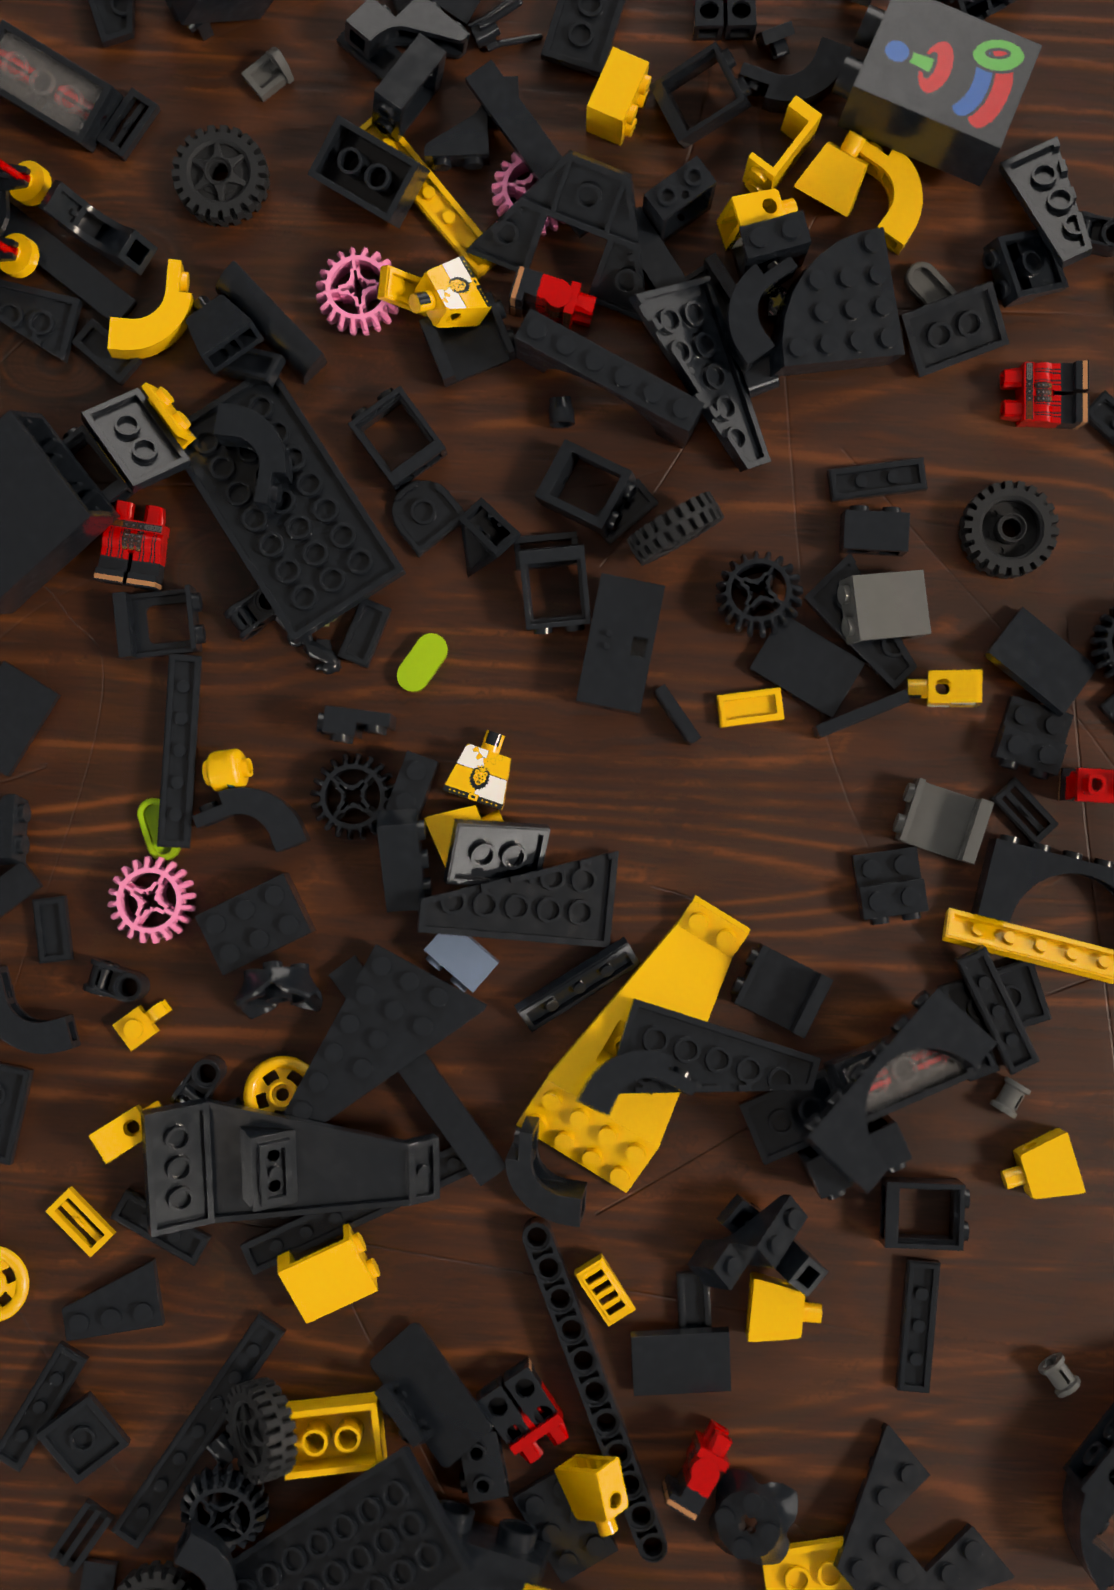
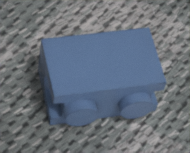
M437 934L424 949L429 954L425 959L439 971L444 967L453 975L450 981L464 992L469 989L473 993L500 962L471 936Z

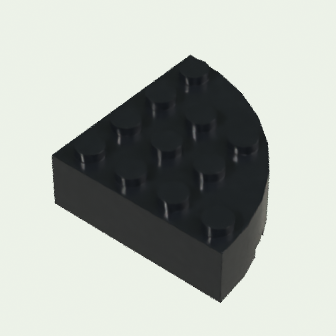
M883 227L860 231L839 240L811 262L790 285L779 304L775 316L776 321L773 334L770 338L775 345L769 356L771 377L887 366L905 354Z

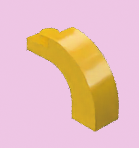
M866 141L857 157L869 163L866 172L883 185L889 201L888 212L877 228H884L887 248L899 255L916 228L923 205L921 181L916 168L907 155L892 150L887 156L877 143Z
M168 259L165 296L161 305L153 313L138 319L110 317L107 349L112 358H148L165 351L184 334L188 327L186 319L194 311L192 308L194 299L192 293H186L189 290V272L184 271L182 260Z

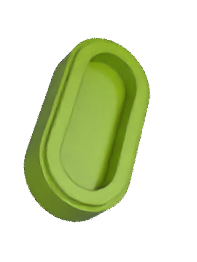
M434 633L423 635L399 666L397 681L404 690L408 692L423 690L448 655V646L440 635Z
M149 798L140 804L137 810V818L149 854L155 859L164 857L165 861L175 858L181 848L157 847L160 799Z

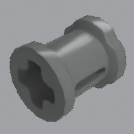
M1005 1076V1085L996 1100L992 1099L989 1104L1015 1119L1017 1108L1025 1095H1030L1031 1090Z
M1059 1352L1045 1358L1039 1364L1038 1371L1041 1375H1046L1055 1387L1054 1393L1056 1396L1064 1398L1075 1392L1080 1387L1082 1380L1079 1376L1072 1374L1064 1363L1065 1357Z

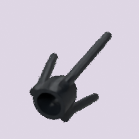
M504 0L484 16L468 24L478 49L486 46L488 52L500 47L541 40L543 35L538 33L496 40L495 37L501 35L496 22L523 4L522 0Z

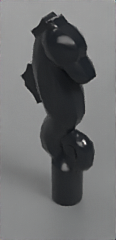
M277 616L275 619L276 622L287 632V630L285 629L282 622ZM287 632V641L291 646L299 647L303 645V649L309 657L323 662L316 664L315 670L323 671L324 674L329 675L342 669L341 660L332 651L331 640L317 639V641H314L311 634L295 644Z

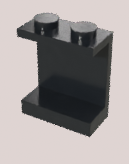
M803 210L739 227L743 246L733 248L732 251L739 280L755 264L764 274L763 269L776 259L782 262L789 256H791L798 267L802 266L812 242Z
M491 291L485 294L492 307L478 326L437 328L433 326L429 317L419 320L421 330L445 387L516 359L515 333L512 328L506 330L502 320L507 318L505 309L500 299L494 300Z
M761 943L757 949L752 947L744 962L748 968L743 978L738 976L730 990V994L734 995L731 1001L805 1039L833 979Z

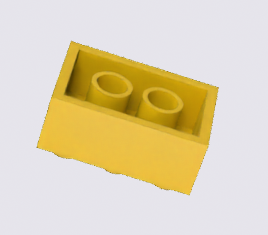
M367 1392L288 1401L286 1407H291L293 1414L290 1416V1419L295 1421L296 1426L293 1429V1433L297 1435V1442L294 1443L297 1447V1455L294 1456L296 1459L295 1465L292 1466V1471L285 1475V1480L367 1471L387 1458L383 1411L379 1406V1399L375 1393Z

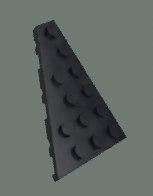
M376 944L283 1114L326 1123L485 1011L488 1004Z

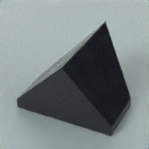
M482 497L458 519L461 522L468 577L497 559L521 536L520 532Z

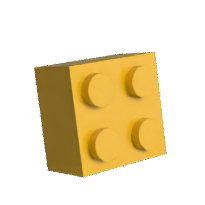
M616 47L612 48L587 104V132L621 146L625 136L631 137L637 123V118L635 117L638 108H644L650 94V89L648 88L652 76L648 75V61Z

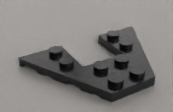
M569 150L467 249V253L517 272L518 266L530 269L547 216L605 238L608 241L589 295L597 297L596 304L642 321L628 299L635 294L646 292L632 174Z
M883 1423L881 1426L883 1431L873 1457L871 1456L868 1464V1474L863 1478L855 1501L857 1505L850 1524L847 1523L843 1535V1545L838 1550L833 1563L853 1590H978L1013 1579L1015 1576L969 1523L924 1568L918 1563L884 1521L930 1474L888 1424Z

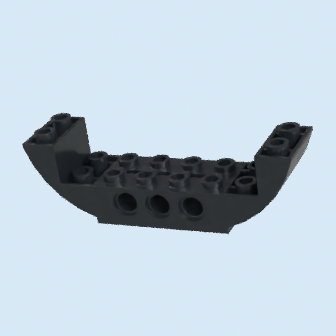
M1114 1402L1063 1467L1067 1472L1062 1499L1065 1531L1074 1554L1099 1590H1106L1114 1585V1554L1097 1537V1535H1101L1107 1529L1109 1519L1114 1514Z

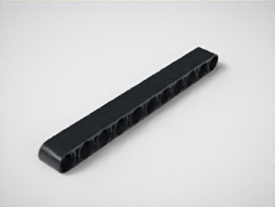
M532 1217L524 1224L522 1234L524 1247L603 1456L619 1458L623 1477L633 1475L638 1479L633 1485H625L629 1504L623 1511L638 1552L646 1562H659L664 1559L668 1550L665 1529L552 1227L545 1218ZM539 1227L546 1232V1237L541 1241H533L529 1237L528 1232L532 1228ZM551 1258L557 1262L558 1266L555 1270L547 1272L539 1264L542 1260ZM557 1289H563L568 1292L569 1297L564 1302H557L553 1300L551 1294ZM568 1320H575L580 1324L579 1330L573 1333L567 1332L562 1326ZM579 1351H587L591 1354L592 1358L587 1363H579L575 1360L574 1356ZM591 1382H599L602 1384L603 1389L599 1393L593 1394L586 1390V1386ZM603 1413H610L615 1417L610 1424H602L597 1418ZM614 1444H622L626 1447L624 1453L620 1455L612 1454L609 1449ZM638 1506H644L649 1509L648 1513L644 1516H636L632 1511ZM650 1537H656L660 1540V1543L655 1547H649L644 1544L645 1540Z

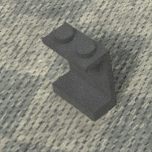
M923 570L852 575L839 581L837 597L842 605L843 619L841 629L846 637L847 645L867 640L905 637V640L917 639L931 634Z
M916 778L913 783L909 782L902 799L906 802L903 814L898 813L893 824L892 831L896 832L894 840L917 846L918 848L966 864H975L995 802L983 798L975 799L927 783L926 779Z

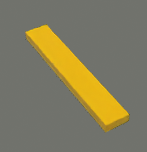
M372 117L359 127L429 169L403 136L397 142L390 136L386 137L380 134L372 124ZM430 170L414 203L458 256H464L473 274L479 279L496 265L493 262L467 253L468 247L482 234V231Z
M948 908L946 911L942 941L973 949L984 945L987 951L992 954L1114 984V949L953 908Z

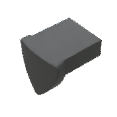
M276 47L269 48L262 57L241 73L243 79L262 102H265L287 83L291 84L294 81L287 61Z

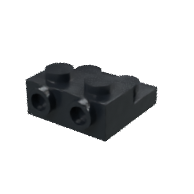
M1036 229L999 236L983 248V265L992 272L995 281L993 284L997 299L1002 301L1004 308L1029 303L1036 297L1062 292L1069 287L1063 268L1061 269Z
M1013 695L1009 696L990 757L999 760V766L1010 770H1017L1018 766L1030 770L1029 775L1038 779L1048 780L1049 776H1058L1068 746L1065 742L1074 715L1065 712V714L1059 717L1044 705Z
M325 705L324 713L319 712L317 732L330 735L329 740H333V742L353 744V739L362 740L363 727L364 731L375 735L386 736L387 730L395 731L397 718L390 713Z
M917 846L851 855L860 919H869L870 925L890 923L889 916L901 915L902 921L920 919L922 918L921 912L929 911L925 882L921 878Z

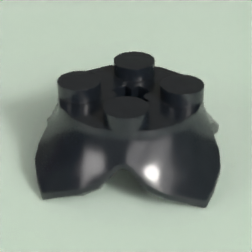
M267 961L262 963L263 969L245 970L242 987L233 999L234 1004L239 1006L249 1019H254L276 1008L278 1003L290 1001L291 1005L319 1012L323 1002L322 994L310 976L309 964L297 963L289 967H283L281 961Z
M729 1469L717 1486L715 1494L716 1506L709 1519L710 1535L713 1541L724 1552L740 1560L747 1559L759 1565L781 1563L789 1551L790 1542L787 1537V1531L795 1522L798 1513L797 1491L781 1482L772 1481L760 1484L751 1473L745 1470ZM745 1514L749 1519L755 1517L757 1522L754 1527L748 1526L745 1523Z

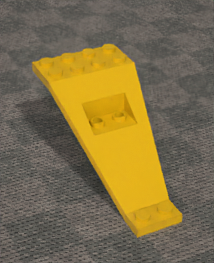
M695 895L676 924L549 1072L516 1125L521 1128L526 1116L539 1117L538 1139L627 1193L658 1150L680 1093L619 1094L609 1116L577 1102L578 1094L590 1074L603 1062L616 1056L619 1047L618 1042L621 1040L633 999L708 1022L731 960L749 935L750 928Z

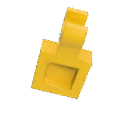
M166 1000L158 1002L147 1012L140 1005L112 1026L130 1051H133L160 1031L155 1022L172 1011V1008Z

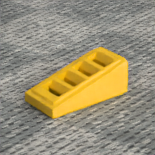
M602 1253L574 1270V1275L608 1327L636 1310ZM602 1269L604 1274L589 1282L587 1278ZM607 1280L610 1281L611 1284L598 1293L595 1292L594 1288ZM616 1290L618 1295L602 1303L601 1298ZM622 1300L625 1306L609 1314L607 1309Z

